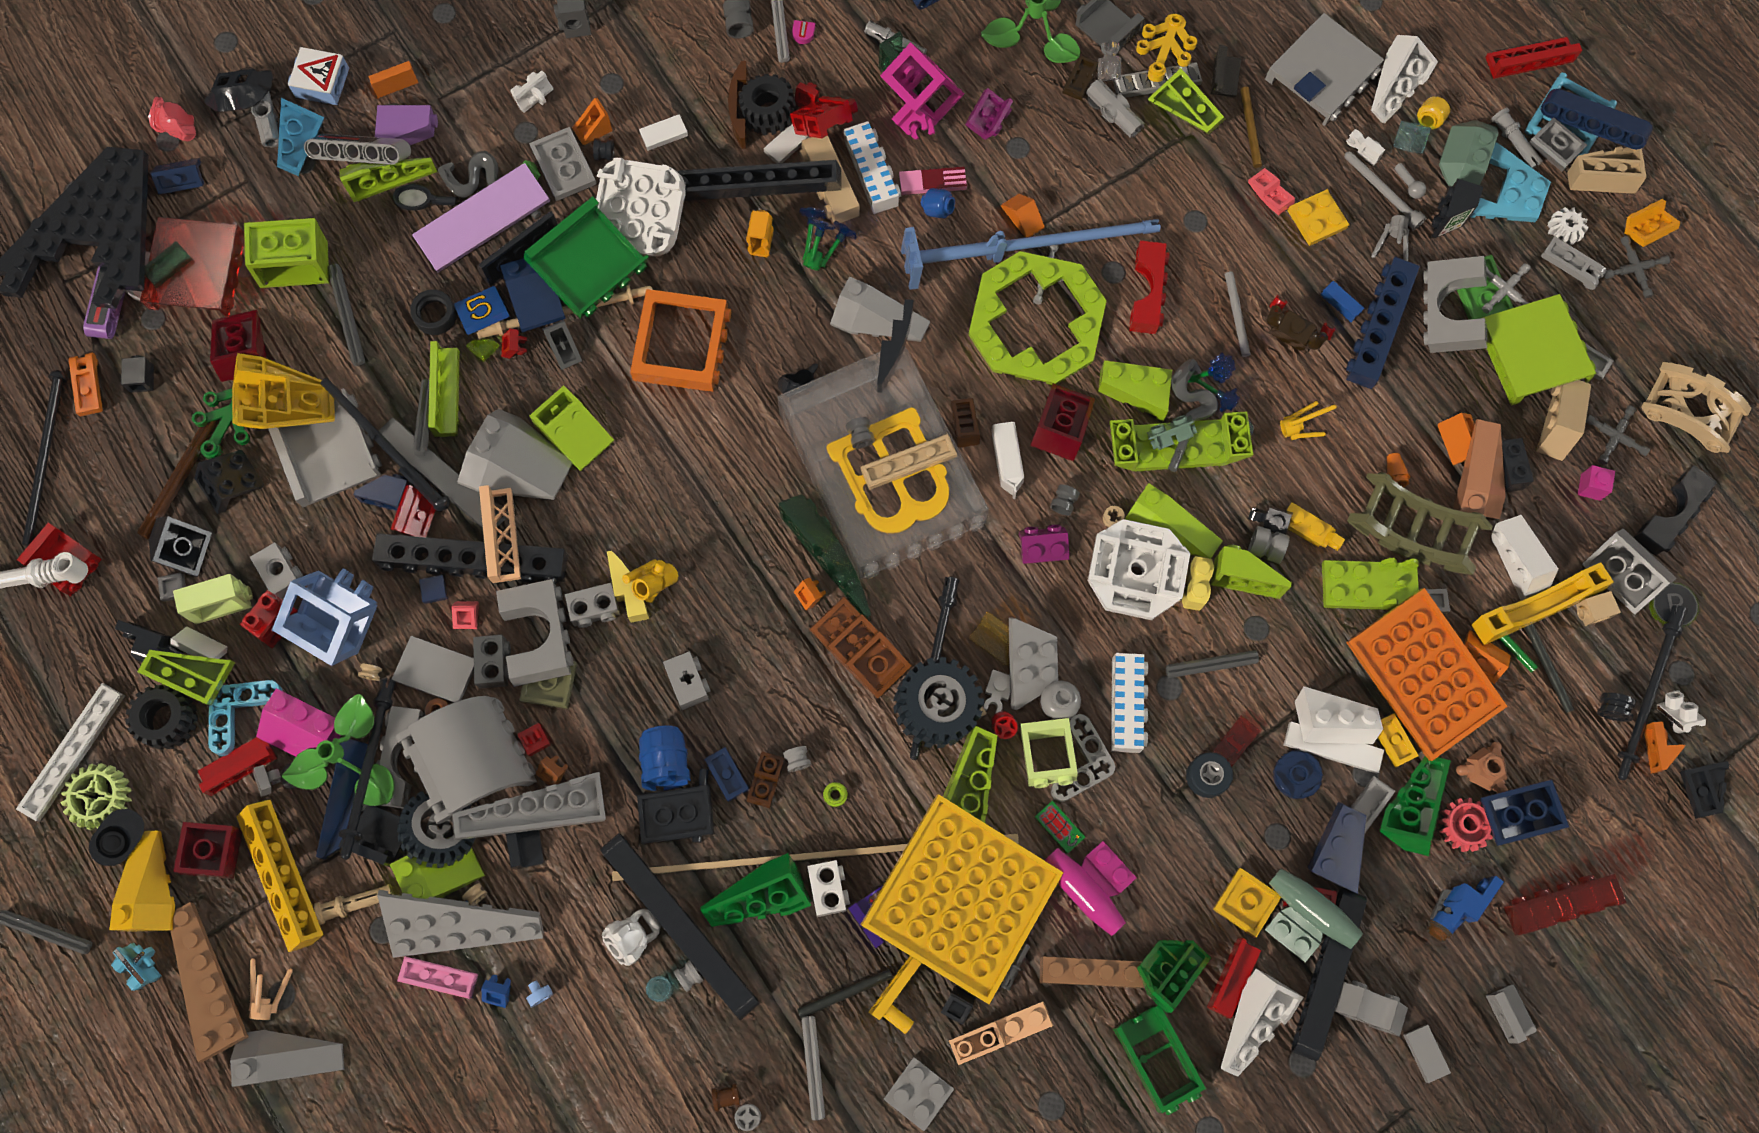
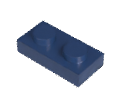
M726 747L704 759L728 802L749 791Z

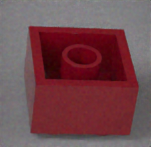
M183 822L173 872L184 875L234 879L242 830L227 825Z

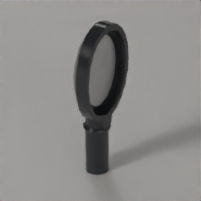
M417 184L403 185L393 193L395 204L401 209L409 211L422 210L430 204L436 206L457 205V197L434 196L429 189Z

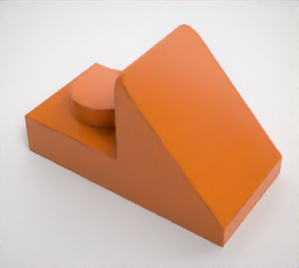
M1652 722L1645 726L1644 736L1651 773H1658L1667 770L1684 749L1685 745H1667L1668 733L1664 728L1663 722Z

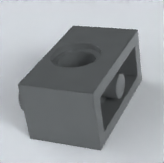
M557 0V4H554L555 16L558 19L559 29L564 30L565 37L573 38L591 35L585 0Z

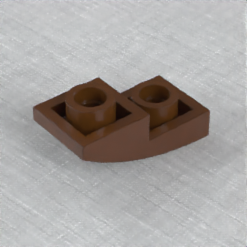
M761 752L747 796V802L766 808L771 807L785 758Z

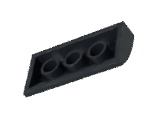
M552 211L545 214L477 265L481 277L490 287L504 278L500 265L523 259L528 248L558 225Z

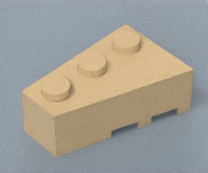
M1620 146L1615 147L1613 151L1604 152L1601 150L1577 156L1567 172L1570 190L1635 194L1646 179L1642 148L1635 150Z
M1577 380L1552 388L1551 395L1553 396L1536 452L1561 461L1564 460L1584 434L1591 384Z

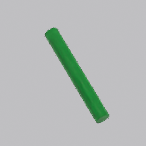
M1509 635L1499 639L1530 672L1538 668L1533 660Z

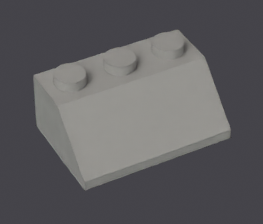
M1624 528L1611 536L1582 564L1587 569L1601 562L1614 581L1607 589L1634 614H1637L1677 579Z

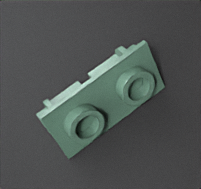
M1186 415L1176 417L1172 423L1165 426L1164 424L1153 426L1151 431L1147 432L1149 440L1155 439L1150 441L1153 449L1158 448L1161 450L1173 445L1174 442L1171 437L1173 435H1176L1178 442L1194 437L1193 434H1196L1197 430L1194 424L1189 425L1194 423L1191 415L1188 417Z

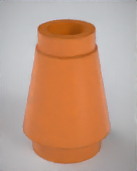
M1399 453L1389 454L1386 457L1387 474L1399 485L1406 487L1409 484L1410 475Z

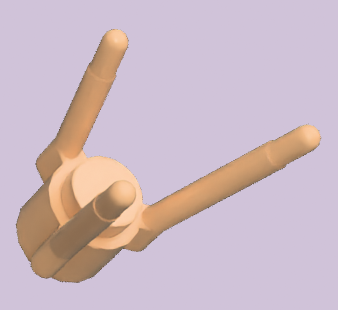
M255 958L250 960V1019L270 1020L271 1013H277L278 1004L293 972L291 968L288 969L271 1004V998L261 997L263 975L258 974L256 984Z

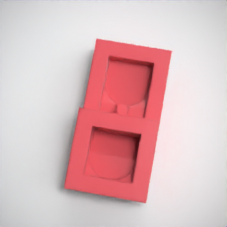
M1266 168L1248 180L1255 193L1277 215H1280L1289 206L1295 204V197L1280 186V179Z

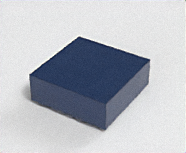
M1309 72L1295 84L1294 90L1310 103L1325 89L1326 85Z
M443 575L419 580L422 602L424 604L448 599L445 577Z

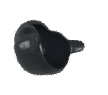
M814 363L809 368L801 369L795 374L787 373L782 375L778 380L780 392L794 401L807 398L815 387L814 374L818 364Z

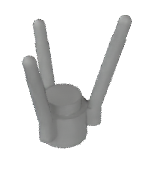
M1395 215L1392 217L1390 224L1385 225L1384 232L1371 255L1372 258L1376 257L1388 233H1390L1393 238H1397L1398 244L1401 243L1403 237V260L1408 261V236L1410 230L1408 229L1409 219L1406 216Z

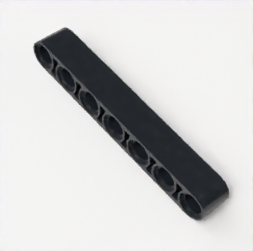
M1341 888L1337 894L1336 906L1359 928L1366 907L1367 897ZM1327 935L1324 936L1291 1047L1293 1053L1314 1061H1318L1322 1054L1353 948L1350 949Z

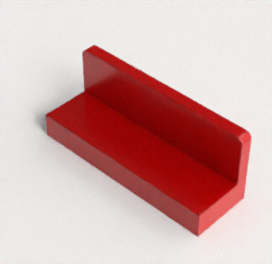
M256 737L236 748L230 754L222 756L198 770V774L203 781L198 785L202 793L213 796L253 773L255 767L265 766L276 760L277 756L269 743Z
M1244 938L1236 939L1207 1008L1228 1019H1232L1242 991L1259 957L1260 949L1248 944Z

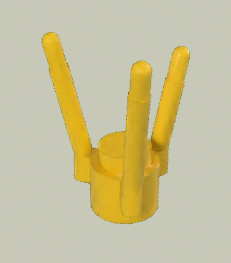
M1315 401L1294 414L1284 417L1280 421L1281 431L1286 438L1291 437L1292 441L1299 438L1325 436V432L1300 433L1304 429L1303 422L1334 410L1337 406L1334 404L1300 418V415L1319 404L1318 401Z

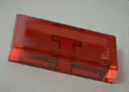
M1241 715L1212 752L1224 756L1232 767L1260 730Z

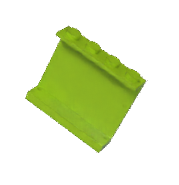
M1560 294L1482 317L1485 318L1487 325L1486 349L1511 406L1520 403L1527 395L1580 379H1584L1588 383L1596 374L1595 364L1589 359L1586 352V344L1580 339L1577 332V324L1571 319L1568 313V305L1563 301Z

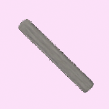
M771 0L778 61L780 63L788 62L790 56L783 0Z
M807 1016L802 1018L811 1118L815 1121L825 1118L816 1020L814 1016Z

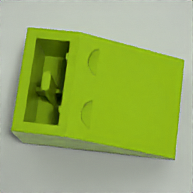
M564 385L529 415L534 426L580 472L614 442V439Z

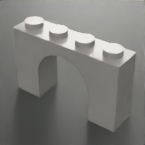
M1478 256L1428 262V270H1424V284H1428V291H1424V304H1428V311H1424V324L1428 325V332H1424V345H1428L1430 353L1487 348V325L1485 318L1451 320L1440 312L1442 301L1451 292L1462 288L1487 286L1485 257Z
M553 579L496 591L499 613L504 621L526 616H540L550 622V633L542 646L530 652L506 656L509 680L514 687L571 675L570 666H573L574 663L571 651L567 652L566 644L570 643L567 629L564 630L563 622H566L564 608H560L559 601L563 600L560 586L556 587Z

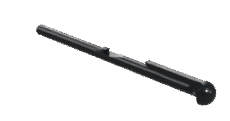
M54 370L48 376L52 380L23 535L22 545L29 546L34 538L62 382L68 381L67 375L61 370Z
M328 378L323 379L320 384L369 434V437L375 440L401 467L399 471L432 504L434 509L437 511L447 510L450 505L448 496L441 497Z

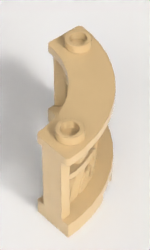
M1663 362L1660 367L1661 373L1646 402H1643L1641 406L1647 418L1671 424L1688 432L1711 452L1729 453L1731 449L1729 443L1743 415L1748 416L1752 409L1748 402L1737 391L1732 393L1724 387L1725 382L1710 374L1704 377L1693 373L1694 368ZM1666 383H1669L1670 390H1663ZM1688 388L1694 389L1693 392H1684ZM1701 393L1706 395L1708 407L1713 415L1694 417L1684 398H1693ZM1660 396L1672 397L1660 403L1667 404L1669 408L1656 404Z

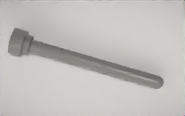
M1348 151L1345 153V159L1409 219V226L1413 230H1416L1424 223L1427 217L1421 211H1413L1352 152Z

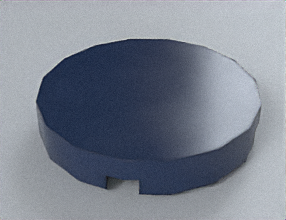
M1291 751L1281 756L1275 764L1273 770L1274 782L1277 788L1287 797L1292 799L1307 798L1313 795L1322 783V768L1319 762L1309 753Z

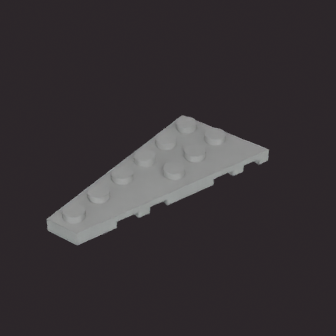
M385 890L378 891L377 897L393 958L542 939L544 935L540 912L515 908L500 910L493 909L492 905L486 904L479 907L469 905V902L436 897L421 899L414 898L412 894L402 893V896L388 894V891Z

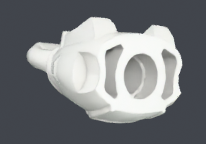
M640 909L625 920H617L608 924L602 932L603 942L621 965L630 966L638 961L647 944L658 936L661 925L648 909ZM640 916H643L653 931L651 934L646 935L644 928L638 922Z

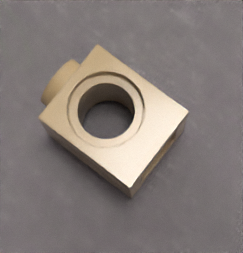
M1611 591L1587 598L1576 604L1578 617L1585 626L1610 619L1621 613Z

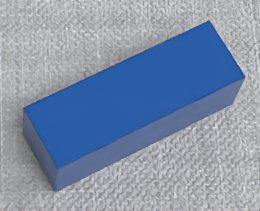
M1334 281L1321 293V296L1351 323L1364 310L1363 306Z

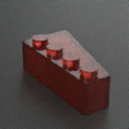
M1593 874L1578 878L1580 883L1572 885L1571 881L1556 885V891L1549 892L1548 888L1533 892L1534 898L1527 899L1526 896L1511 899L1512 905L1505 906L1504 908L1515 936L1557 925V922L1579 918L1582 914L1596 913L1605 910V907L1619 906L1627 903L1616 875L1612 874L1595 878Z

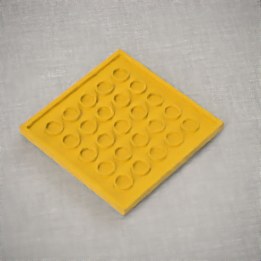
M937 794L860 925L985 1003L990 1004L1063 872Z

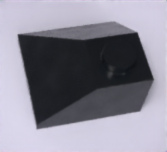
M168 516L156 518L149 538L150 560L198 577L212 532Z

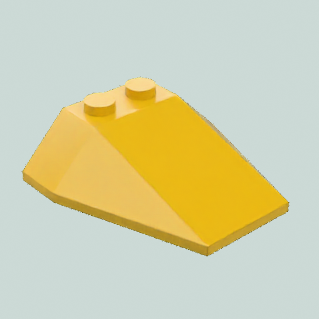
M237 353L232 387V423L237 426L268 429L334 422V398L320 384L322 381L320 379L263 357Z

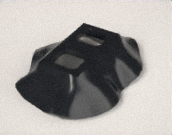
M246 67L238 71L218 73L211 92L204 99V102L207 106L218 112L249 109L264 99L271 90L272 72L270 70L257 71L252 67ZM248 75L245 82L237 83L239 77ZM224 79H229L227 84L221 85Z

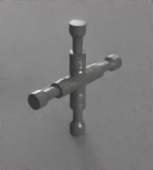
M1625 236L1621 238L1620 241L1628 252L1626 255L1630 264L1621 266L1616 270L1609 269L1604 277L1609 279L1618 274L1625 275L1634 272L1638 283L1643 288L1644 297L1649 298L1653 296V291L1646 282L1648 279L1644 270L1653 268L1658 264H1669V256L1665 255L1659 259H1649L1640 262L1636 251L1632 249L1630 237Z
M1627 406L1623 419H1620L1616 428L1606 423L1602 424L1590 414L1586 417L1587 424L1599 428V431L1610 436L1605 446L1604 454L1598 459L1600 464L1606 465L1608 463L1609 455L1615 450L1619 442L1629 448H1635L1643 456L1649 453V447L1641 446L1633 438L1624 434L1630 417L1636 412L1635 407Z

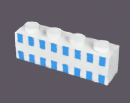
M869 121L844 129V142L873 214L897 207L901 191L898 184L894 185L893 171L891 166H887L885 163L886 155L883 147L878 146L876 129H872Z
M1115 653L1112 658L1111 752L1140 753L1144 747H1147L1148 733L1144 732V723H1147L1148 709L1144 708V699L1148 697V685H1144V676L1148 674V662H1144V654Z

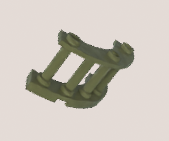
M1387 473L1367 474L1366 478L1375 485V488L1365 511L1361 512V514L1350 513L1347 521L1365 536L1371 534L1378 538L1379 545L1406 558L1418 559L1419 563L1430 566L1433 562L1444 565V570L1469 575L1474 574L1476 566L1468 557L1478 529L1492 530L1493 528L1483 514L1458 511L1435 504L1431 499L1421 498L1395 482ZM1384 492L1394 498L1382 525L1374 519L1373 514ZM1402 504L1418 511L1407 537H1402L1392 530ZM1426 515L1443 520L1433 547L1418 544L1416 541ZM1452 524L1469 527L1459 552L1454 554L1442 551Z

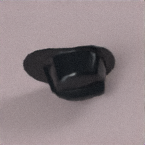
M118 809L111 812L98 827L89 842L91 858L103 866H115L122 863L142 838L144 833L142 817L136 811L130 809Z

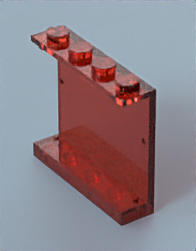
M158 217L145 275L144 291L141 294L140 302L149 310L159 311L160 305L219 310L225 317H229L230 310L234 307V291L238 287V271L243 263L244 231L236 224Z

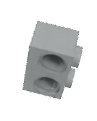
M612 583L565 594L570 621L574 627H588L592 625V622L599 620L602 622L612 621L615 619V616L620 615ZM606 599L611 601L607 608H599L601 601ZM579 606H587L585 613L576 614Z

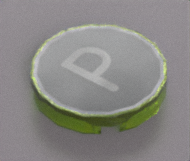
M1671 583L1649 603V609L1653 618L1662 623V626L1668 621L1672 605H1676V609H1678V605L1688 609L1682 628L1691 624L1699 613V603L1696 595L1690 588L1681 583Z

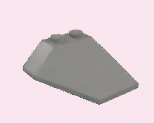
M497 409L487 415L469 446L457 482L479 492V486L489 485L491 490L511 488L513 496L554 500L573 464L558 448L520 417Z

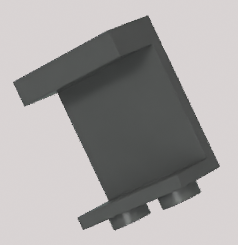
M1091 0L1087 5L1083 4L1078 9L1075 25L1113 57L1141 31L1144 17L1137 13L1131 19L1109 0Z

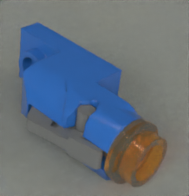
M1497 876L1484 877L1476 886V890L1466 883L1459 884L1451 890H1442L1430 916L1431 920L1428 923L1427 932L1435 939L1445 942L1446 939L1451 938L1455 930L1464 921L1468 923L1477 922L1504 881Z

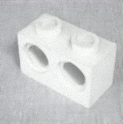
M837 860L807 866L817 917L845 912V905H850L848 891H842L841 881L845 880L843 866H838ZM826 869L834 873L833 880L828 883L820 879L821 872ZM835 894L839 898V902L835 907H828L824 903L827 895Z

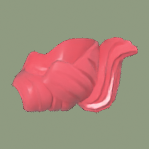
M162 97L154 98L148 116L152 129L160 133L168 132L169 135L182 141L188 142L194 139L196 136L194 116L187 114L176 103H164Z

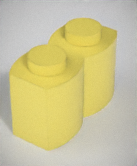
M1195 556L1188 565L1185 581L1187 586L1184 589L1182 598L1184 608L1200 611L1208 602L1211 594L1209 581L1214 571L1212 559Z

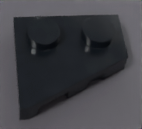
M1728 761L1680 771L1695 819L1723 813V795L1726 792L1727 785L1724 782L1725 770L1729 769Z

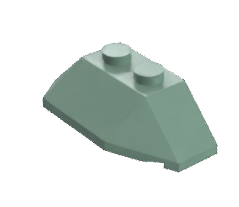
M1478 120L1451 127L1439 162V167L1448 186H1453L1457 179L1480 185L1487 171L1498 137L1497 127Z

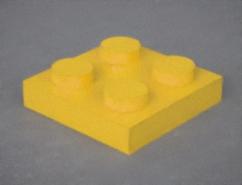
M1328 189L1289 206L1287 210L1309 246L1344 231L1349 226Z
M1238 868L1213 907V910L1256 938L1281 897L1276 891L1242 868Z

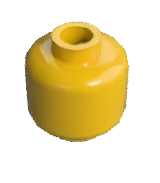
M1432 96L1419 108L1417 119L1423 127L1437 129L1448 118L1450 106L1443 98Z

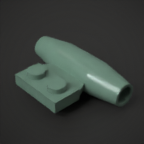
M1282 868L1270 881L1269 885L1289 907L1281 909L1266 927L1265 931L1305 963L1321 944L1323 934L1350 949L1353 948L1363 935L1362 931L1339 907L1307 882Z

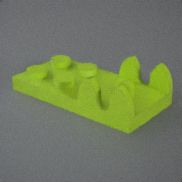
M1388 558L1381 562L1324 560L1322 562L1324 608L1392 610L1419 590L1418 559L1413 558L1401 563H1397L1395 558Z

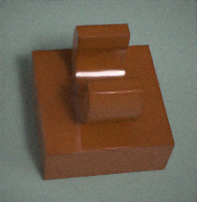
M546 756L540 761L536 771V775L548 786L560 784L568 768L567 764L563 767H559L556 764L559 759L558 756H554L551 759Z

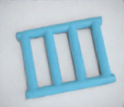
M1563 72L1560 73L1548 91L1549 93L1551 90L1561 89L1563 86L1583 98L1613 109L1617 105L1616 100L1608 101L1567 78V74ZM1544 100L1525 129L1527 135H1536L1542 129L1538 126L1542 118L1548 121L1551 120L1541 113L1540 109ZM1561 123L1587 144L1579 155L1588 154L1598 136Z

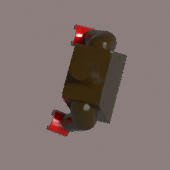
M1276 295L1269 305L1271 309L1267 317V323L1272 326L1269 334L1304 354L1307 353L1309 348L1318 350L1327 340H1331L1336 330L1335 327L1330 328L1327 326V323H1324L1320 332L1317 333V326L1296 313L1290 310L1281 313L1288 302L1287 300L1282 301L1279 299V295Z

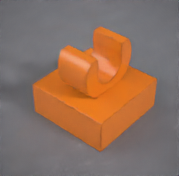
M810 577L803 580L794 590L795 595L806 611L813 608L826 594L825 590L819 592L816 586L819 584V581H812Z

